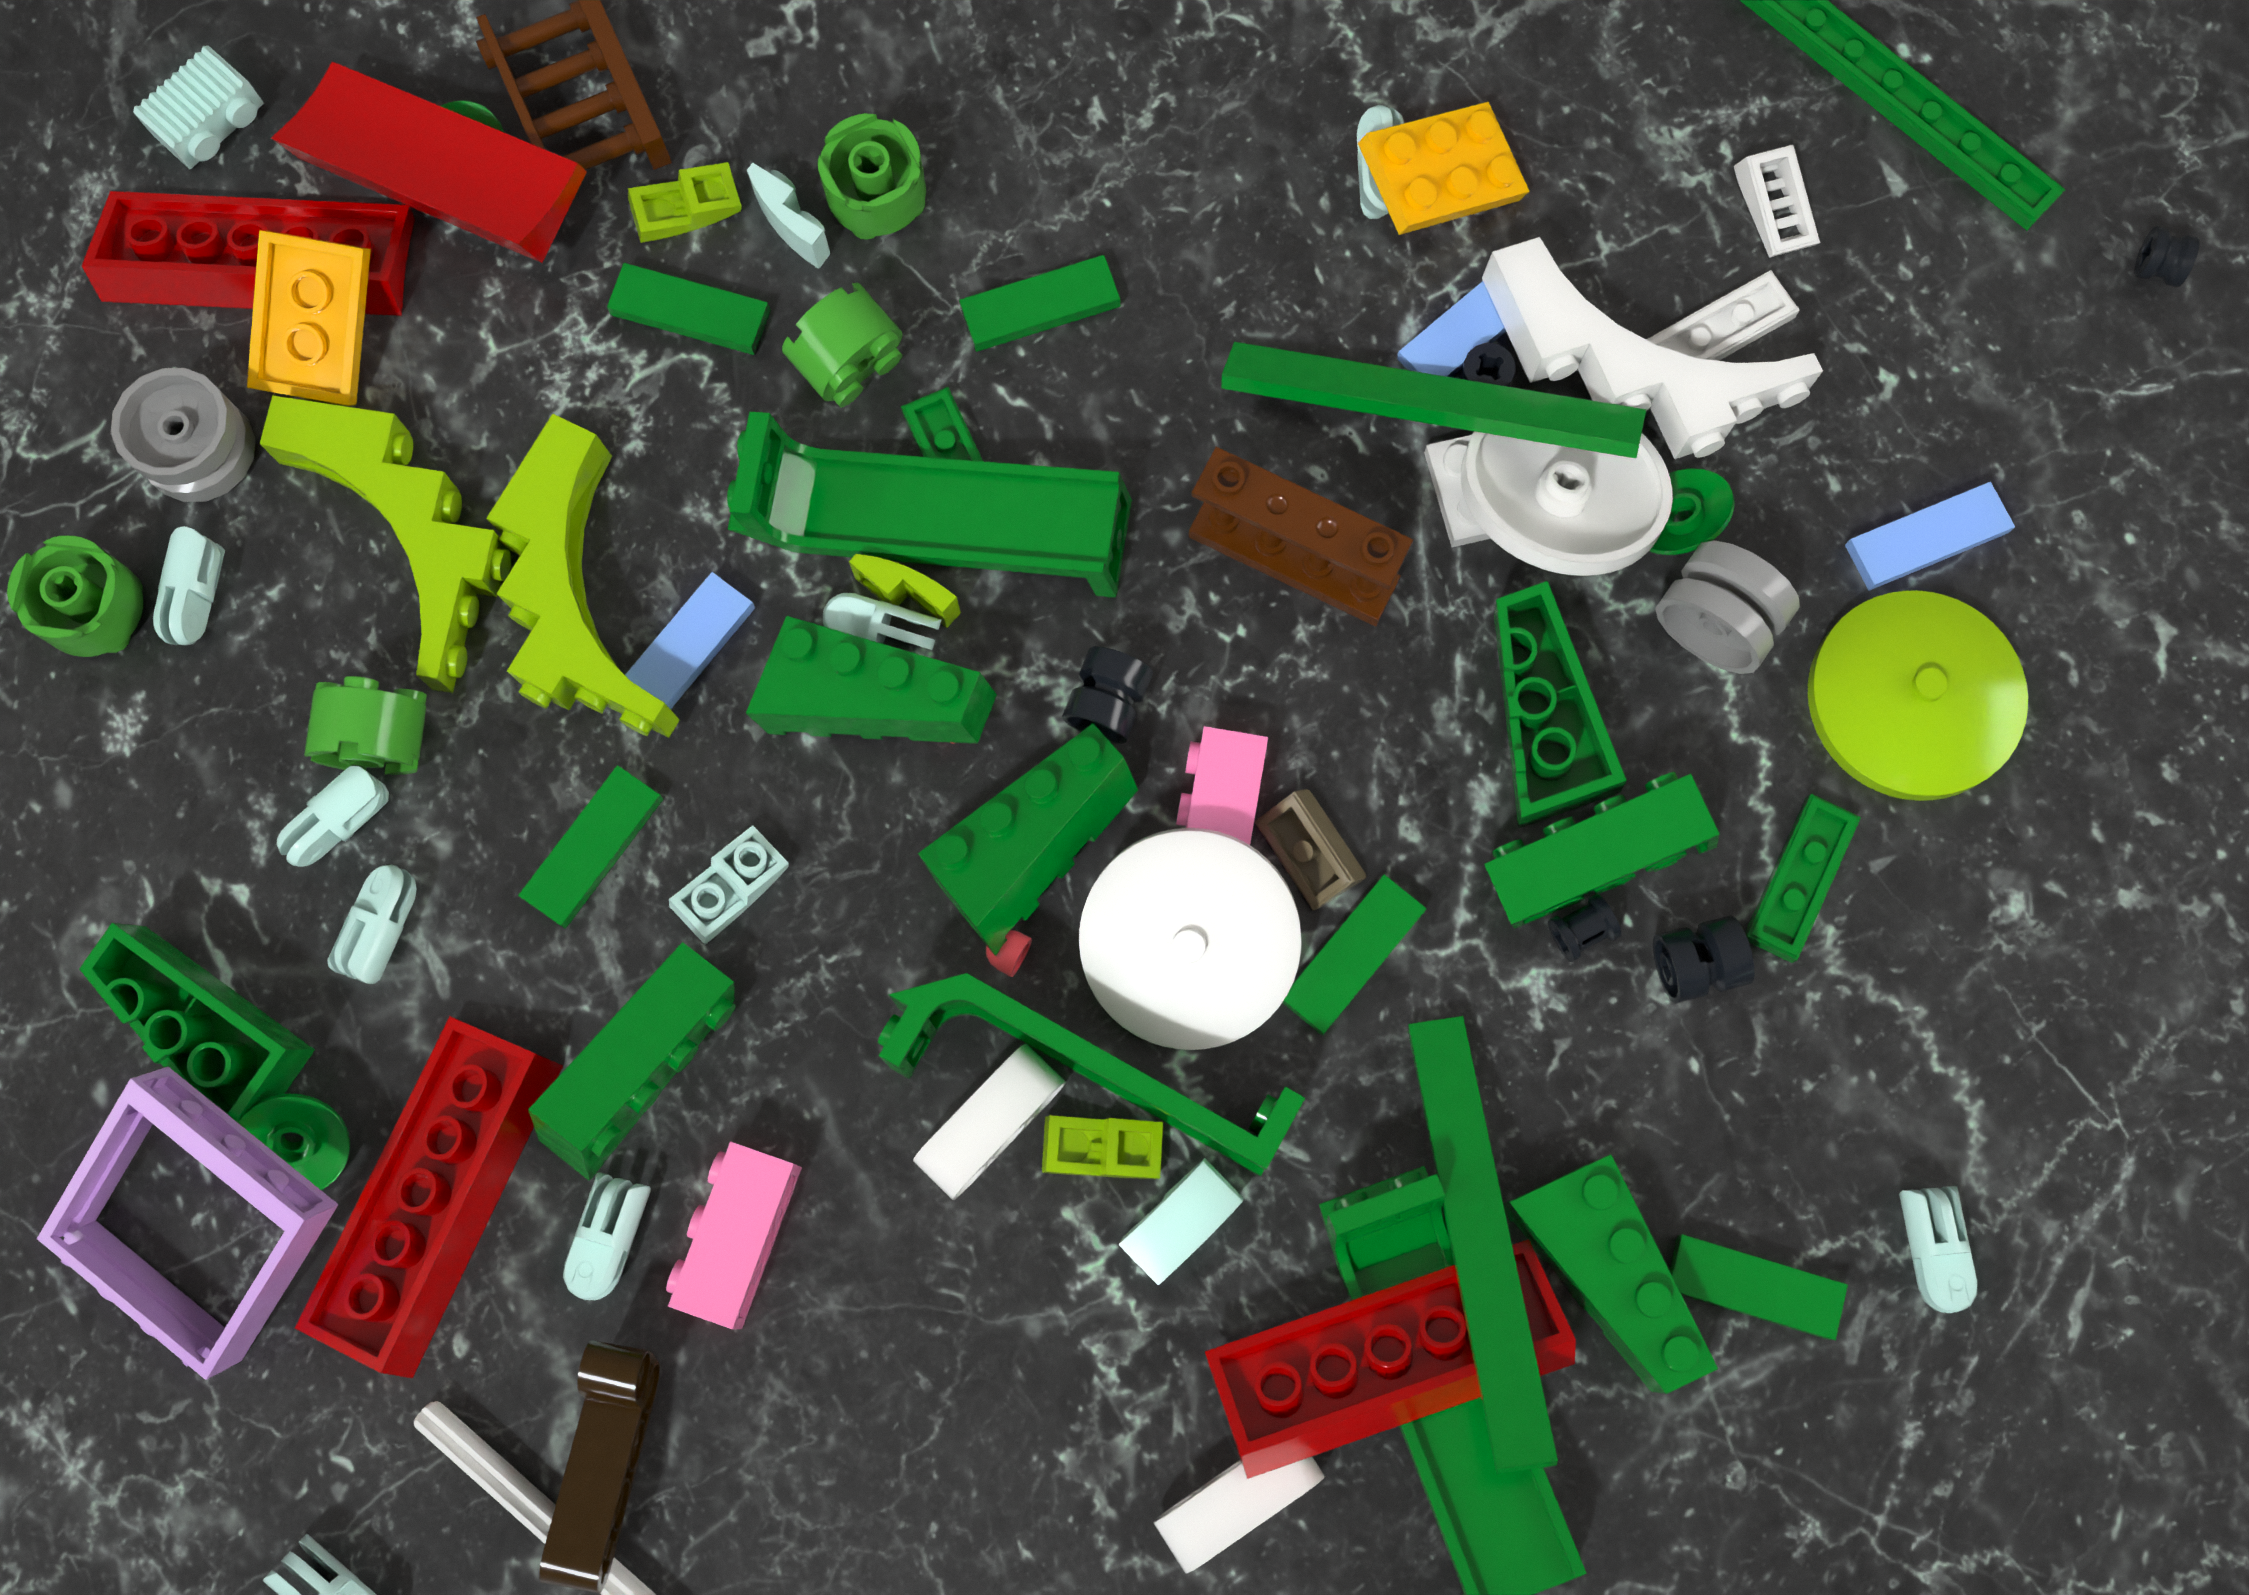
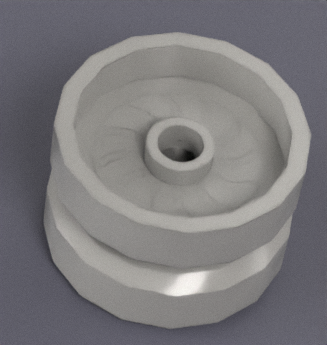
M161 368L139 377L122 393L113 410L111 435L117 452L132 468L147 478L164 495L182 502H206L228 493L244 479L254 460L255 436L249 419L205 375L187 368Z
M1713 540L1702 542L1681 570L1683 579L1675 580L1655 609L1658 621L1663 628L1683 648L1701 660L1722 670L1745 674L1754 673L1774 646L1773 636L1782 633L1800 608L1799 595L1790 581L1773 565L1756 554L1734 544Z

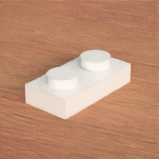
M1472 435L1426 445L1424 452L1451 547L1491 539L1472 516L1462 492L1461 465Z

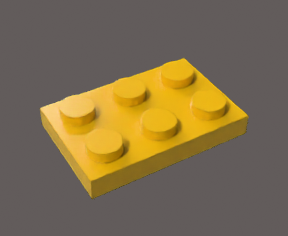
M1489 102L1369 132L1358 142L1359 148L1399 235L1518 202L1530 192Z
M259 230L247 388L346 406L356 405L371 249Z

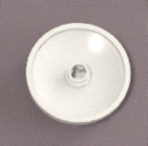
M1474 431L1461 465V486L1465 502L1482 530L1496 544L1516 558L1530 565L1555 573L1577 576L1600 575L1623 569L1635 563L1650 551L1668 521L1672 508V485L1667 467L1656 448L1644 434H1641L1637 458H1629Z
M1179 828L1158 832L1133 843L1121 851L1105 867L1094 883L1082 912L1079 928V949L1083 971L1093 994L1105 1011L1123 1028L1148 1042L1163 1047L1199 1050L1219 1047L1248 1035L1260 1027L1279 1008L1287 996L1298 970L1301 955V929L1298 910L1286 881L1273 864L1258 850L1242 840L1219 831L1203 828Z

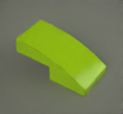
M728 162L680 169L678 181L628 188V201L640 243L694 231L741 212L740 199Z
M855 554L849 561L855 579L881 601L899 606L907 597H910L932 617L941 619V624L946 628L961 614L957 597L945 587L920 572L890 560L868 555Z
M1046 1116L1042 1173L1160 1179L1163 1122L1116 1118L1103 1120Z

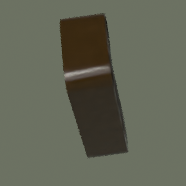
M590 1340L584 1350L578 1372L577 1389L585 1399L542 1554L539 1571L541 1583L594 1593H601L606 1585L659 1383L660 1364L650 1350Z

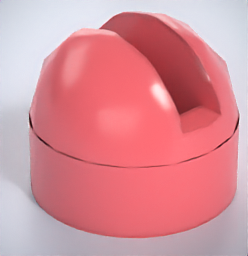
M1016 930L1008 932L1005 936L1007 941L1000 948L996 956L986 946V957L990 964L998 971L1010 977H1013L1019 970L1032 943V938Z

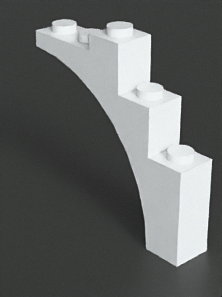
M1540 237L1493 251L1482 276V280L1530 383L1548 377L1551 381L1561 380L1578 369L1592 401L1646 410L1650 408L1674 459L1692 453L1697 458L1710 455L1724 446V439L1735 424L1746 422L1759 415L1764 408L1779 404L1781 408H1788L1800 403L1810 395L1809 389L1823 372L1814 353L1776 362L1731 363L1696 358L1655 345L1621 327L1588 302L1559 270Z

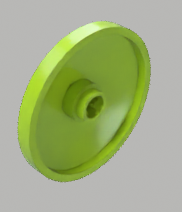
M1918 590L1898 591L1883 594L1863 602L1843 616L1827 633L1820 643L1810 667L1808 704L1812 722L1823 746L1837 764L1850 776L1863 785L1888 796L1906 800L1927 801L1948 798L1970 790L1992 776L2005 764L2016 749L2024 731L2028 713V690L2024 671L2015 650L2005 635L1986 616L1973 607L1946 595Z

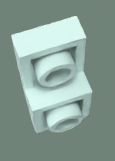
M752 163L747 172L758 203L769 223L794 251L819 269L830 255L824 226L814 216L800 210L795 193L796 188L785 175L776 170L767 172Z
M752 825L711 858V866L672 896L669 899V907L706 945L751 906L789 867V863Z
M1204 1158L1165 1194L1162 1202L1123 1236L1119 1245L1159 1285L1215 1232L1243 1202L1244 1198Z

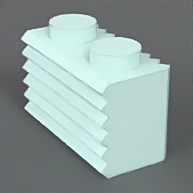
M208 45L203 46L201 52H196L194 59H188L186 65L180 66L179 72H173L171 79H165L164 85L157 86L156 92H151L148 99H142L141 105L135 106L133 113L162 145L171 151L188 169H192L199 161H207L214 157L220 148V143L236 128H244L252 123L257 115V110L264 102L251 84Z

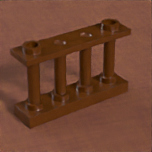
M600 0L574 1L569 3L571 8L569 10L498 38L486 14L476 17L484 35V38L476 40L477 46L488 69L491 70L498 67L531 144L546 150L542 141L543 138L616 109L618 114L627 111L632 123L623 126L624 132L562 157L578 163L585 170L631 151H634L636 155L646 152L653 170L672 163L659 129ZM579 28L581 33L588 30L592 31L596 41L587 44L588 50L518 78L514 77L506 57ZM595 69H598L599 73L609 70L613 82L605 85L607 90L536 119L532 118L524 100L525 97Z
M1215 447L1191 494L1192 497L1204 503L1189 529V538L1375 627L1377 626L1399 583L1401 575L1397 573L1414 539L1219 447Z

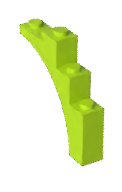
M272 395L260 445L279 464L318 473L352 489L377 508L388 520L409 558L419 593L422 635L416 675L432 690L453 693L456 679L463 676L467 665V649L464 645L468 628L475 626L479 615V600L476 595L497 597L500 582L505 581L510 573V551L499 542V536L494 530L452 524V522H457L460 517L462 497L459 489L445 472L403 466L407 465L411 460L413 439L411 433L395 414Z
M552 414L486 518L501 534L498 539L499 542L512 552L520 555L497 595L511 608L508 616L521 626L531 630L507 672L522 685L518 691L519 694L545 709L553 702L570 710L577 699L599 713H603L606 707L621 713L619 721L644 736H648L652 729L669 738L680 719L664 702L631 682L618 669L599 639L587 606L582 572L584 529L595 490L612 455L596 434Z

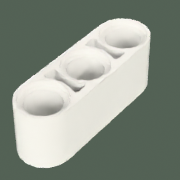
M1027 1044L1022 1045L932 1136L916 1154L913 1162L952 1200H955L1051 1102L1063 1088L1066 1081Z
M1309 1457L1247 1479L1240 1459L1165 1511L1153 1523L1184 1572L1189 1573L1308 1492L1323 1480L1325 1476L1313 1457Z

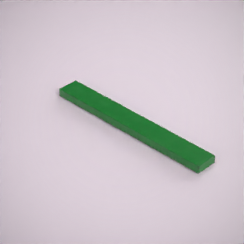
M1740 0L2026 231L2065 191L2061 185L1828 0Z
M1240 342L1233 343L1222 372V389L1629 458H1637L1646 409Z
M1459 1016L1408 1024V1034L1435 1170L1446 1195L1443 1210L1496 1474L1557 1466L1556 1448L1464 1018Z

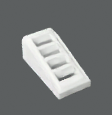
M1793 145L1748 156L1734 166L1739 187L1769 258L1820 243ZM1774 171L1777 179L1764 182L1762 174ZM1781 189L1784 197L1770 201L1768 192ZM1789 207L1791 216L1774 219L1773 211ZM1797 226L1799 235L1780 239L1779 229Z

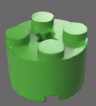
M864 113L844 119L829 131L824 139L825 145L821 155L818 158V171L829 209L840 224L851 230L860 239H872L875 236L888 235L901 230L923 212L925 208L926 183L920 150L914 135L904 124L894 119L893 123L877 119L876 114Z
M852 283L853 293L847 294L841 287L817 302L796 323V326L802 333L795 343L787 336L782 346L783 354L823 400L835 401L841 408L849 405L861 394L863 386L860 383L875 371L880 376L888 373L899 363L903 356L897 349L902 339V331L860 283Z
M68 535L50 538L43 542L46 546L40 548L32 555L26 553L18 560L9 578L7 596L11 609L16 612L21 624L28 631L60 651L78 657L98 656L107 652L117 653L129 644L131 634L137 627L142 615L143 585L141 580L125 565L94 542L82 537Z
M357 676L345 677L343 685L318 682L316 683V689L313 691L304 755L305 757L311 756V761L317 764L346 770L349 766H360L366 771L367 768H382L386 764L385 774L406 775L416 773L421 752L427 695L424 692L411 689H395L393 693L378 690V681Z

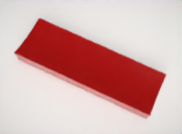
M333 61L304 106L271 137L279 145L305 162L540 263H543L587 173L581 165L572 160Z
M110 191L82 263V268L101 302L253 309L259 230L273 231L371 249L365 314L402 316L406 262L415 218L410 206L397 204Z
M449 1016L295 1329L379 1373L413 1378L534 1128L528 1109L558 1078L563 1065Z
M1529 1239L1513 1244L1514 1257L1540 1376L1574 1365L1575 1336ZM1455 1265L1205 1351L1206 1359L1247 1479L1481 1397Z

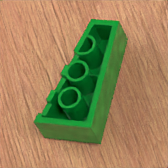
M1548 581L1496 599L1494 622L1519 829L1621 793L1627 780Z
M786 616L746 714L768 734L786 735L787 732H804L811 736L832 737V734L860 735L864 739H883V736L908 737L911 741L978 744L997 694L980 672Z
M1091 724L920 851L918 855L939 887L994 956H996L1000 948L1007 941L1005 936L1021 918L1025 921L1040 905L1037 900L1056 877L1062 879L1075 865L1073 857L1088 840L1094 842L1137 793L1138 788L1124 757L1094 724Z
M1676 772L1662 775L1645 784L1647 793L1629 801L1626 800L1624 794L1612 797L1593 807L1596 813L1593 817L1577 824L1573 817L1562 819L1542 830L1545 838L1526 846L1522 839H1518L1492 851L1494 860L1484 865L1514 929L1580 903L1585 899L1583 894L1594 890L1595 894H1600L1625 885L1636 877L1634 872L1645 868L1646 872H1657L1672 866L1679 859L1687 855V849L1696 846L1699 854L1716 848L1720 834L1692 775L1689 774L1679 779Z
M111 923L79 968L123 1024H129L145 1045L142 1048L155 1064H161L164 1068L170 1067L237 1123L246 1111L257 1102L271 1096L285 1094L315 1051L311 1046L146 926Z
M682 942L528 1109L539 1141L590 1181L642 1115L653 1105L674 1075L681 1072L692 1061L699 1049L698 1045L710 1030L717 1031L730 1018L736 1007L733 1003L735 1000L734 981Z
M1612 1155L1592 1161L1503 1203L1505 1214L1509 1220L1514 1222L1526 1238L1529 1239L1536 1253L1544 1262L1549 1264L1567 1286L1568 1292L1599 1325L1605 1337L1651 1392L1668 1394L1718 1369Z

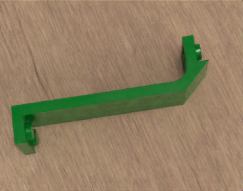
M749 412L746 430L741 431L737 443L740 461L736 480L730 482L727 492V503L731 513L727 530L795 553L852 558L855 554H861L897 562L1086 578L1096 596L1116 598L1132 499L1119 472L819 449L791 439L770 413Z
M968 973L888 994L899 1010L904 1013L902 1017L893 1014L878 1039V1044L883 1046L879 1057L891 1069L910 1079L936 1033L945 1022L961 1015L979 1017L1260 1177L1264 1169L1267 1170L1305 1100V1097L1287 1087L1283 1089L1278 1099L1267 1094L1249 1127L1250 1130L1258 1134L1256 1137Z
M1425 1166L1319 1204L1335 1261L1350 1301L1454 1265L1450 1240L1442 1216V1206L1446 1195L1438 1175L1428 1176ZM1481 1397L1399 1426L1464 1594L1462 1595H1534L1587 1574L1544 1468L1496 1474Z

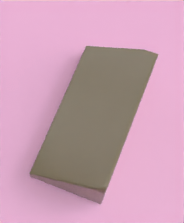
M1308 789L1294 791L1254 821L1313 911L1335 899L1367 877L1318 801Z

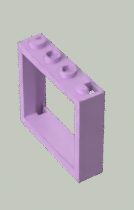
M165 1067L129 1080L37 1240L61 1259L60 1262L71 1267L94 1286L103 1298L113 1302L136 1321L145 1333L155 1337L179 1357L186 1367H191L207 1380L243 1360L338 1204L170 1067ZM153 1124L284 1230L283 1235L226 1327L222 1326L96 1221Z

